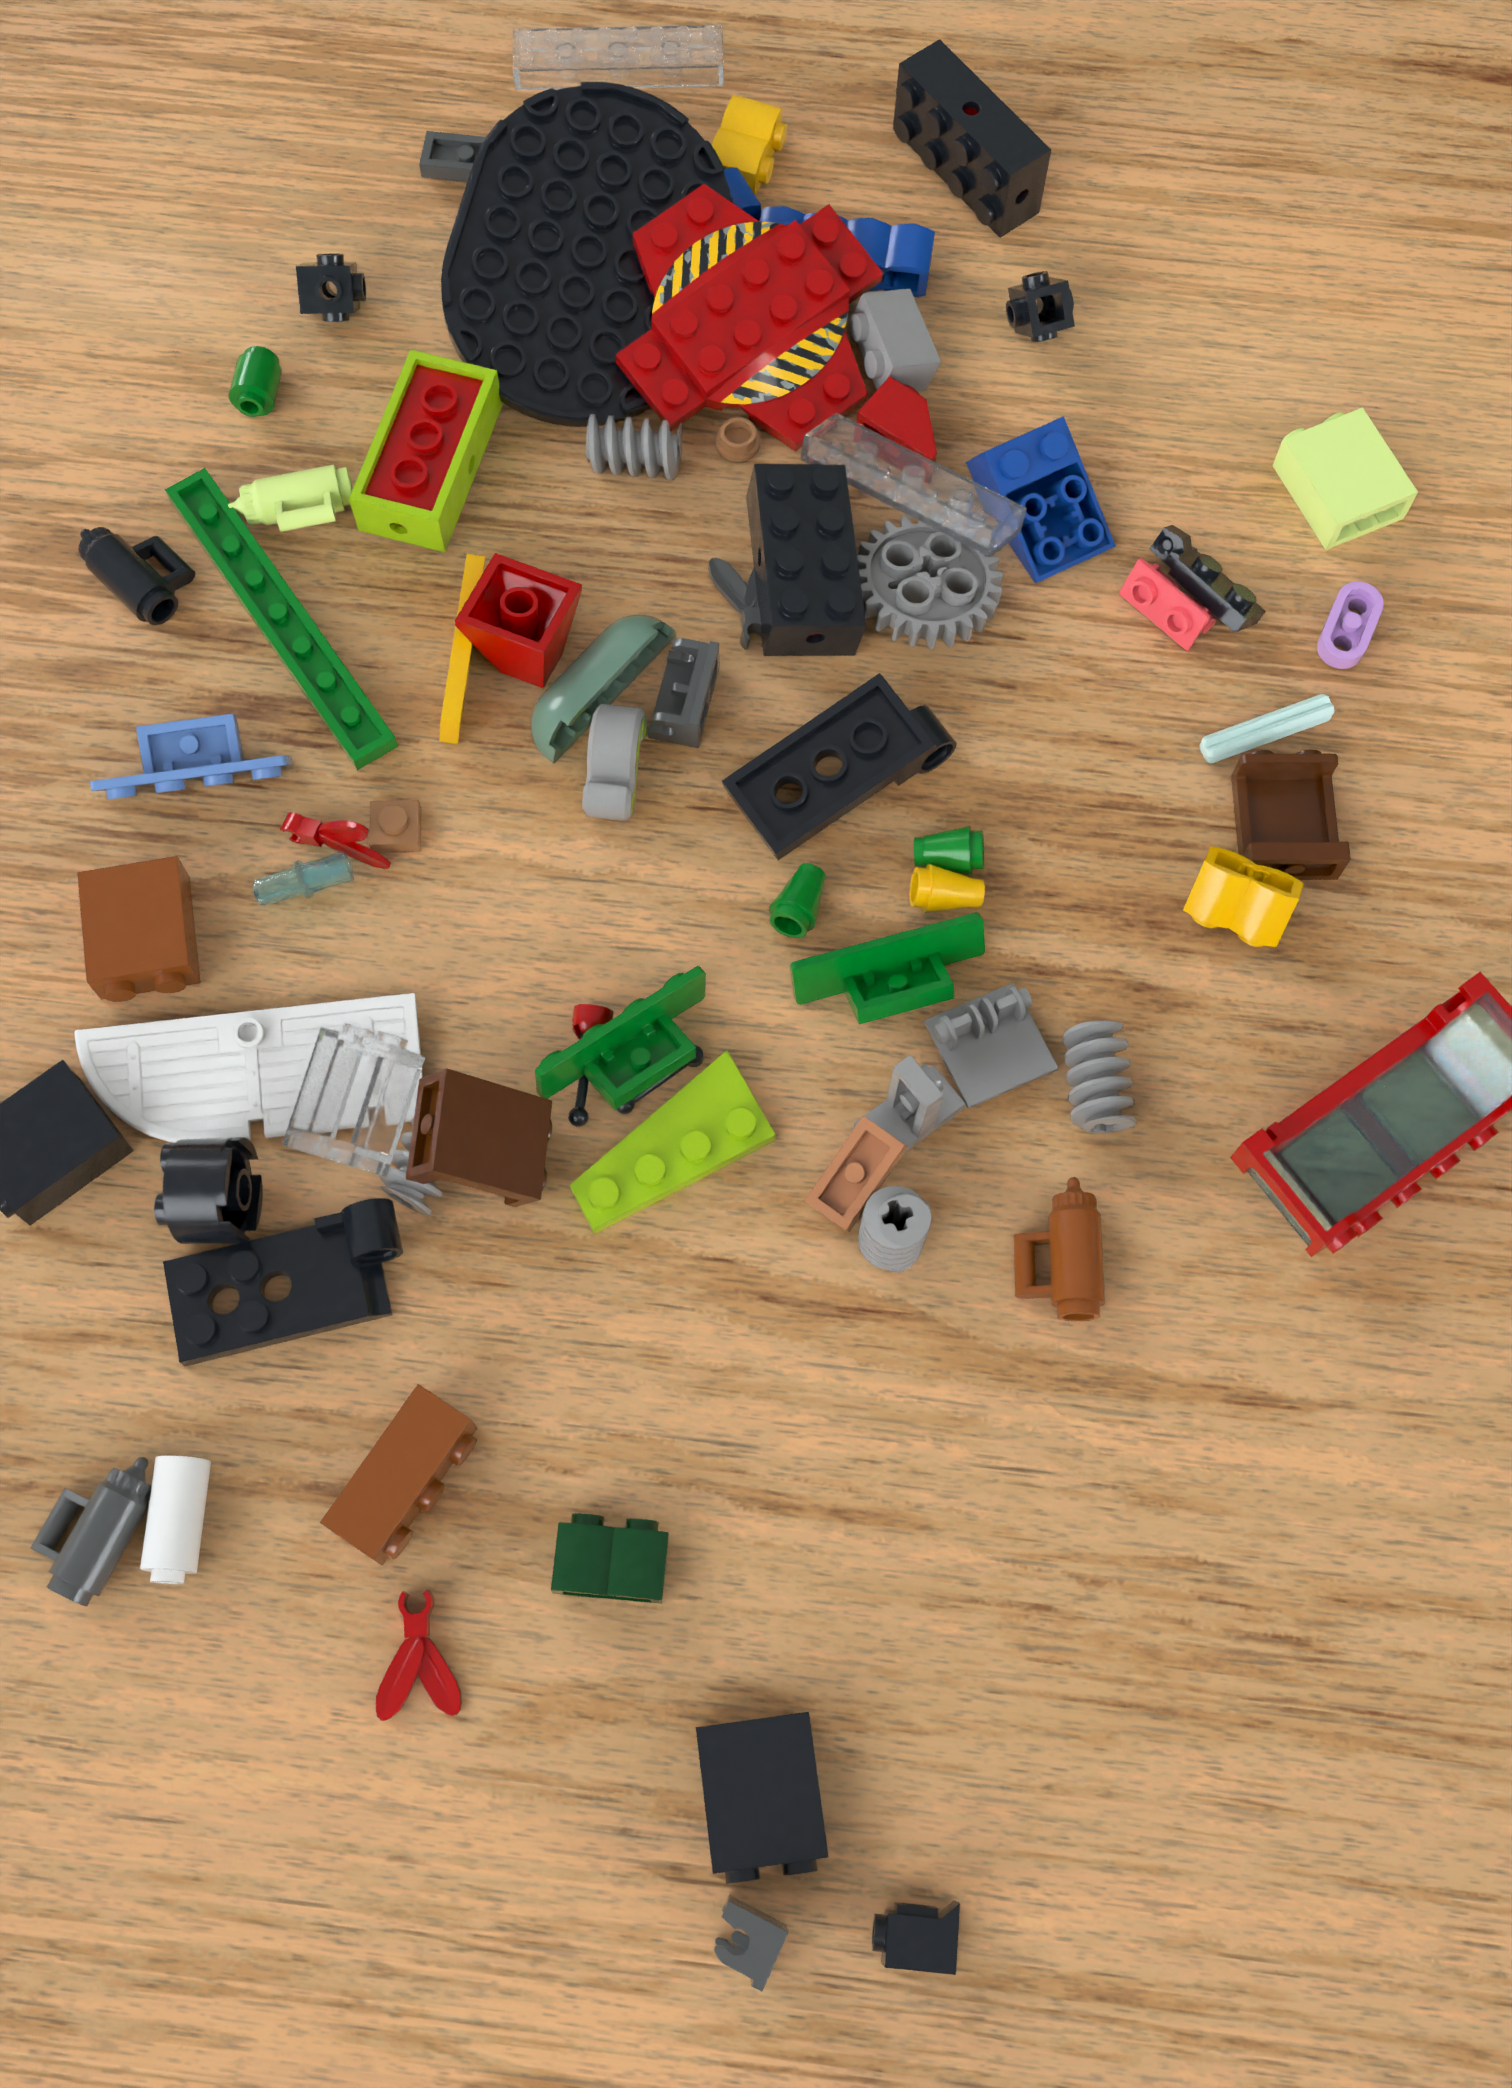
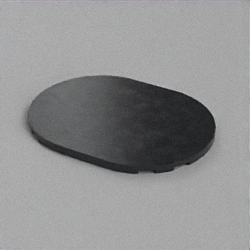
M581 82L580 86L559 90L550 88L524 100L522 106L509 114L504 120L500 119L486 136L473 163L442 265L441 294L445 324L450 339L462 362L497 370L501 402L534 419L555 425L587 427L590 414H595L598 426L605 425L608 415L614 416L616 423L626 420V417L639 415L651 408L615 362V355L651 330L655 298L650 293L634 248L633 233L703 184L733 203L724 174L725 169L710 142L705 141L697 130L688 123L689 119L684 114L654 95L629 86L607 82Z

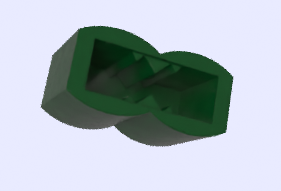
M581 1513L572 1514L571 1523H558L551 1592L553 1594L662 1604L669 1532L658 1531L659 1522L654 1520L630 1518L626 1519L625 1528L604 1526L603 1516Z

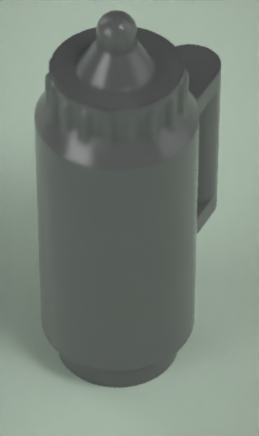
M145 1457L137 1458L132 1466L123 1471L116 1468L111 1469L106 1479L97 1485L90 1499L64 1488L30 1547L54 1560L49 1570V1573L53 1574L47 1585L48 1589L86 1607L93 1595L100 1596L148 1509L151 1485L147 1484L145 1480V1470L148 1466V1460ZM79 1506L85 1507L61 1551H56L55 1548Z

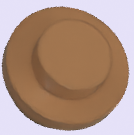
M730 418L717 431L716 448L718 453L726 460L744 462L753 458L760 449L761 438L759 431L746 418Z

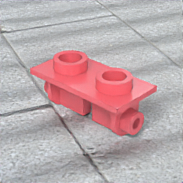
M1139 558L1118 594L1182 648L1189 651L1201 632L1203 634L1207 633L1215 624L1216 619L1211 615V611L1190 594H1184L1180 591V586L1164 574L1157 563L1151 565L1142 558Z

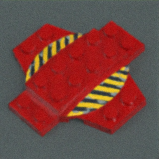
M703 184L633 233L634 248L650 293L655 298L651 330L615 355V362L661 421L668 420L670 431L705 407L723 411V407L740 408L749 415L751 422L796 452L866 401L868 392L849 343L845 327L849 304L880 283L883 272L830 204L800 225L796 220L789 225L760 222Z

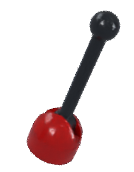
M575 1005L572 1026L576 1037L580 1040L591 1027L597 1024L604 1025L611 1021L614 1012L607 1007L599 1005ZM585 1075L578 1081L575 1108L568 1115L570 1123L575 1127L584 1126L589 1119L588 1112L585 1109L589 1080Z

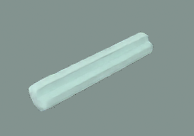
M1319 694L1206 735L1199 744L1200 751L1206 762H1218L1325 723L1335 713L1334 705L1331 703L1329 696Z

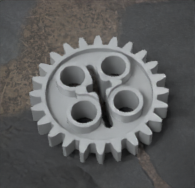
M920 514L918 523L912 524L906 515H902L898 528L890 521H885L883 532L871 530L869 541H862L860 543L857 555L863 604H865V619L878 616L875 628L877 631L890 626L893 628L892 640L896 641L904 633L909 635L911 647L916 645L919 638H925L930 649H934L937 638H942L948 647H953L956 634L966 642L969 641L973 629L982 632L986 620L993 619L1003 590L1000 587L1003 573L996 571L999 559L998 557H987L990 544L975 545L977 532L972 531L965 536L960 533L961 522L959 521L951 528L944 527L943 516H939L935 524H928L925 514Z

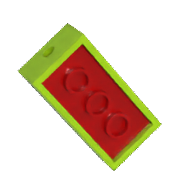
M410 349L349 497L358 531L446 553L503 406L499 396L500 385L497 370Z

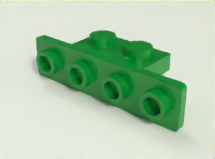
M975 912L794 961L790 964V972L795 1000L797 1004L801 1005L845 993L860 1025L954 999V984L944 965L981 956L985 953L983 919L980 913Z
M696 966L685 974L678 973L672 976L664 984L663 988L649 997L634 1000L623 1010L622 1014L604 1025L597 1024L591 1027L576 1043L563 1051L557 1050L547 1055L535 1069L537 1094L542 1098L548 1099L585 1075L610 1106L616 1110L695 1059L696 1046L672 1019L704 999L706 973L700 966Z

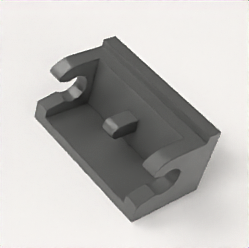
M677 638L673 640L671 647L675 651L669 650L666 669L652 721L648 728V738L699 748L720 668L719 643L712 641L705 643Z
M729 1895L722 1909L723 1914L721 1917L734 1929H742L747 1935L740 1931L732 1933L731 1940L738 1946L731 1945L727 1939L717 1937L715 1939L716 1946L714 1947L715 1954L723 1964L751 1978V1986L762 1992L788 1935L787 1926Z

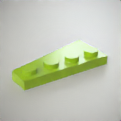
M726 1050L571 1183L570 1189L593 1233L596 1234L774 1142L776 1135L728 1050Z

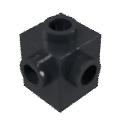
M317 254V262L302 263L296 266L300 314H322V319L326 322L348 321L349 313H355L360 309V301H366L364 273H357L356 262H344L343 254ZM329 281L336 286L337 294L330 289Z
M1048 271L1025 275L1022 277V284L1008 288L1010 300L1006 302V315L1015 333L1031 337L1032 342H1040L1057 337V331L1075 327L1073 317L1074 301L1068 280L1049 277Z

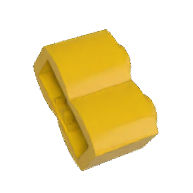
M734 94L727 105L721 126L711 145L716 151L724 169L738 168L754 195H756L761 183L768 184L774 167V157L772 156L775 150L781 151L784 146L787 124L782 123L783 108Z
M1210 846L1183 910L1190 914L1196 923L1204 927L1231 929L1238 934V937L1243 942L1251 946L1277 947L1299 901L1304 883L1280 870L1257 865L1235 852Z

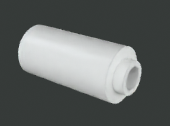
M187 1456L155 1457L140 1570L151 1572L150 1582L184 1584L185 1574L197 1573L211 1461Z

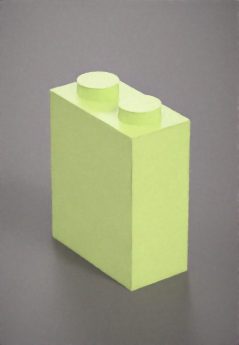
M1363 407L1347 414L1342 412L1336 413L1323 423L1309 429L1298 428L1290 432L1283 438L1272 465L1325 550L1404 519L1418 494L1417 489Z

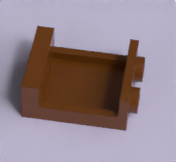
M1256 750L1241 755L1231 775L1239 855L1246 857L1257 865L1285 872L1298 880H1338L1350 862L1351 857L1349 842H1339L1332 783V775L1338 766L1337 754H1322L1318 750H1303L1296 754H1274L1269 750Z
M448 1068L419 1079L406 1180L421 1184H427L439 1179L505 1196V1205L512 1207L541 1200L542 1191L547 1180L545 1169L547 1144L553 1128L550 1119L552 1100Z

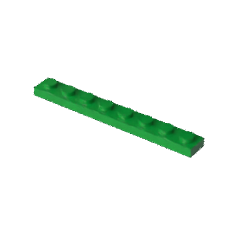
M206 468L165 489L174 508L355 768L359 770L397 748L398 744L391 730L235 509L228 507L230 502Z

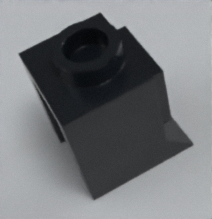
M954 1900L938 1913V1908L935 1906L894 1902V1911L885 1910L884 1914H874L872 1951L882 1952L881 1963L885 1968L956 1975L960 1903Z

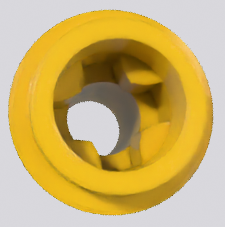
M927 864L925 868H915L913 871L909 892L910 905L912 907H920L923 913L963 908L980 909L984 900L985 884L983 879L970 878Z

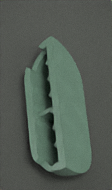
M630 615L610 624L545 690L536 702L531 716V735L540 753L554 764L591 726L596 708L601 704H612L676 637L675 630L665 622L648 615Z

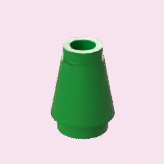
M971 826L924 837H914L915 867H926L927 864H931L952 872L971 875L972 870L984 869L983 830L971 831Z
M809 863L801 864L770 905V924L780 934L790 938H802L806 935L807 931L815 927L824 881L826 879V875L821 868Z

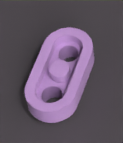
M1356 581L1348 583L1340 589L1317 642L1318 654L1329 666L1338 669L1351 668L1360 662L1366 652L1384 606L1383 597L1374 586ZM1349 609H1356L1361 613V615L1355 612H1351ZM1334 645L1342 646L1346 651H1342Z

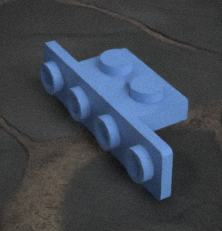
M227 714L137 726L136 730L144 774L90 781L91 791H106L107 800L137 796L136 786L155 784L156 793L186 789L184 780L203 778L204 786L234 783L233 773L252 771L253 780L282 776L281 767L292 766L293 763L290 755L244 760L236 714Z

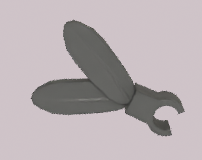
M711 558L708 564L710 579L724 598L741 614L742 633L740 644L746 650L751 639L749 634L755 633L761 636V618L754 568L746 585L729 563L719 558Z

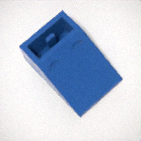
M1064 416L989 449L966 462L984 507L1034 583H1038L1116 546Z

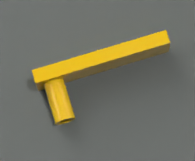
M468 553L466 555L457 616L484 572L485 556ZM456 626L441 713L439 742L458 745L473 644Z

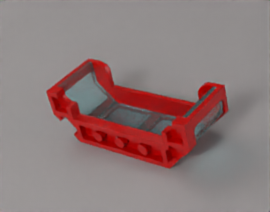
M1481 971L1458 988L1460 991L1443 1004L1440 1003L1434 1007L1424 1019L1279 1123L1274 1122L1266 1131L1261 1128L1243 1141L1230 1157L1243 1174L1249 1173L1308 1246L1305 1250L1311 1257L1325 1248H1328L1334 1254L1355 1237H1360L1383 1219L1378 1210L1391 1201L1396 1208H1399L1422 1190L1416 1183L1429 1172L1437 1180L1461 1161L1455 1154L1467 1144L1473 1151H1476L1499 1133L1493 1125L1512 1111V1006Z

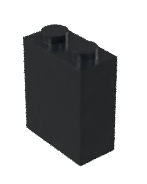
M64 1060L55 1064L0 1103V1211L7 1218L16 1214L30 1226L134 1151L79 1076Z
M809 1712L696 1727L713 1874L725 1872L726 1884L760 1879L759 1867L782 1864L783 1875L818 1871L816 1859L829 1857Z

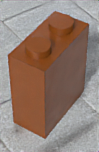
M178 856L77 872L86 980L101 1000L123 1002L133 999L136 994L151 991L176 993L184 990L187 985L201 983L190 877Z

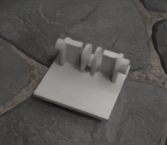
M1011 983L924 1020L968 1109L1059 1069L1027 1007L1032 1006V999L1025 987L1017 990L1015 984Z

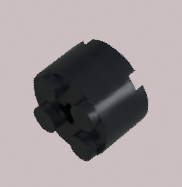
M245 1137L181 1139L176 1143H166L163 1145L160 1154L161 1168L164 1172L163 1193H159L156 1196L154 1213L157 1223L159 1225H168L173 1238L178 1243H245L250 1240L245 1235V1232L256 1231L261 1216L263 1199L262 1176L252 1175L249 1160H259L252 1142Z

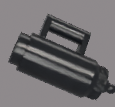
M97 527L91 531L89 529L81 531L82 540L78 550L81 558L86 563V567L140 621L149 622L151 625H160L174 615L178 607L175 591L192 582L196 573L159 536H153L131 547L120 535L113 534L104 527ZM154 557L170 574L162 577L146 560Z

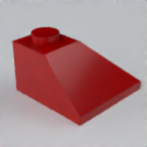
M495 553L456 617L455 626L500 673L544 689L563 654L582 592V584Z

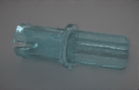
M343 850L315 861L312 860L303 863L301 860L295 861V868L256 879L252 886L259 905L266 906L302 894L306 898L313 897V892L333 885L354 881V876L351 873L353 871L350 861Z

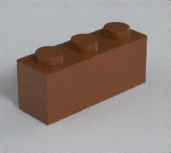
M417 1384L320 1523L380 1565H383L388 1557L393 1560L396 1559L405 1549L413 1535V1531L409 1529V1526L420 1510L426 1513L430 1511L442 1495L445 1484L441 1480L453 1463L460 1466L472 1452L477 1442V1439L472 1436L477 1430L476 1425L460 1411Z

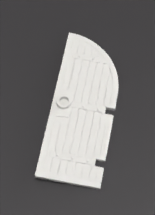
M415 993L74 1031L77 1053L84 1074L94 1092L106 1107L136 1130L157 1139L173 1143L181 1139L245 1137L251 1140L250 1122L264 1121L265 1138L368 1127L367 1109L381 1107L383 1125L411 1122L415 1114L419 1079L423 1078Z

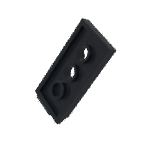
M879 673L722 780L725 790L775 858L780 860L893 781L899 786L918 772L924 774L937 768L952 755L957 743L928 706H919L909 711L881 673ZM825 757H836L843 763L840 771L832 776L819 774L816 771V766ZM786 784H796L803 789V792L797 801L787 804L780 802L776 798L778 790Z
M386 1198L359 1201L343 1208L340 1213L315 1218V1225L163 1261L179 1362L183 1366L194 1365L392 1316L382 1263L393 1260L403 1253L393 1201ZM276 1276L289 1277L292 1287L288 1296L277 1302L267 1300L264 1291L268 1281ZM226 1288L238 1290L239 1303L232 1312L228 1314H217L214 1312L213 1300L218 1292Z

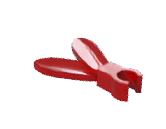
M289 812L280 828L283 832H291L289 840L297 844H308L322 847L325 844L338 852L373 867L388 869L391 865V862L380 853L356 842L365 840L369 833L368 828L357 822L340 820L322 823L319 820Z
M430 1590L424 1591L423 1595L426 1599V1605L417 1614L412 1613L407 1607V1600L410 1595L402 1591L399 1596L398 1607L403 1615L404 1638L408 1639H405L400 1645L376 1695V1715L381 1721L392 1718L402 1709L417 1676H419L429 1697L438 1709L451 1716L457 1715L461 1710V1690L457 1680L434 1642L430 1638L425 1637L430 1636V1613L434 1608V1597Z

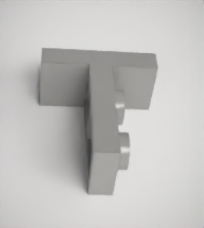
M909 1055L893 1067L887 1099L867 1113L865 1117L907 1145L908 1148L904 1152L906 1153L962 1112L966 1103L935 1066L930 1068L924 1064L920 1067L914 1058ZM860 1119L854 1123V1128L860 1121Z

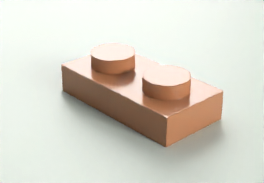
M862 1116L804 1201L841 1228L850 1232L864 1212L868 1199L874 1192L880 1189L908 1146L865 1116Z

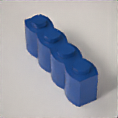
M786 206L762 208L760 222L789 225L796 220L800 225L817 212L804 214ZM839 216L883 272L881 282L869 291L882 289L890 291L910 288L914 297L926 295L935 231L913 223L891 226L874 218L847 220Z

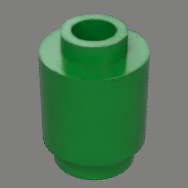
M252 346L247 348L237 359L228 396L232 405L246 416H264L271 413L274 408L282 375L279 359L274 352L265 347Z

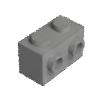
M911 289L863 293L854 313L850 317L849 331L852 339L857 342L864 359L866 374L872 379L876 391L889 376L903 385L913 387L917 392L926 391L941 360Z

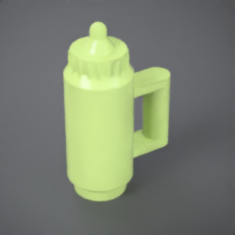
M333 464L255 479L251 484L239 487L240 497L235 502L228 504V507H233L238 514L245 516L247 523L250 525L263 524L269 526L278 524L280 532L335 522V513L345 511V506L351 505L349 497L353 488L348 468L336 469Z

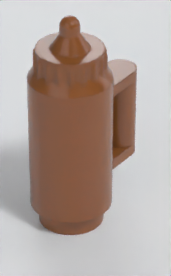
M1076 1177L1069 1178L1065 1192L1053 1196L1052 1211L1049 1214V1231L1018 1233L1014 1235L1015 1297L1020 1299L1051 1298L1052 1306L1057 1308V1318L1064 1321H1090L1100 1318V1307L1105 1304L1101 1214L1097 1210L1095 1195L1083 1192L1080 1188V1181ZM1050 1244L1051 1285L1036 1286L1035 1245Z

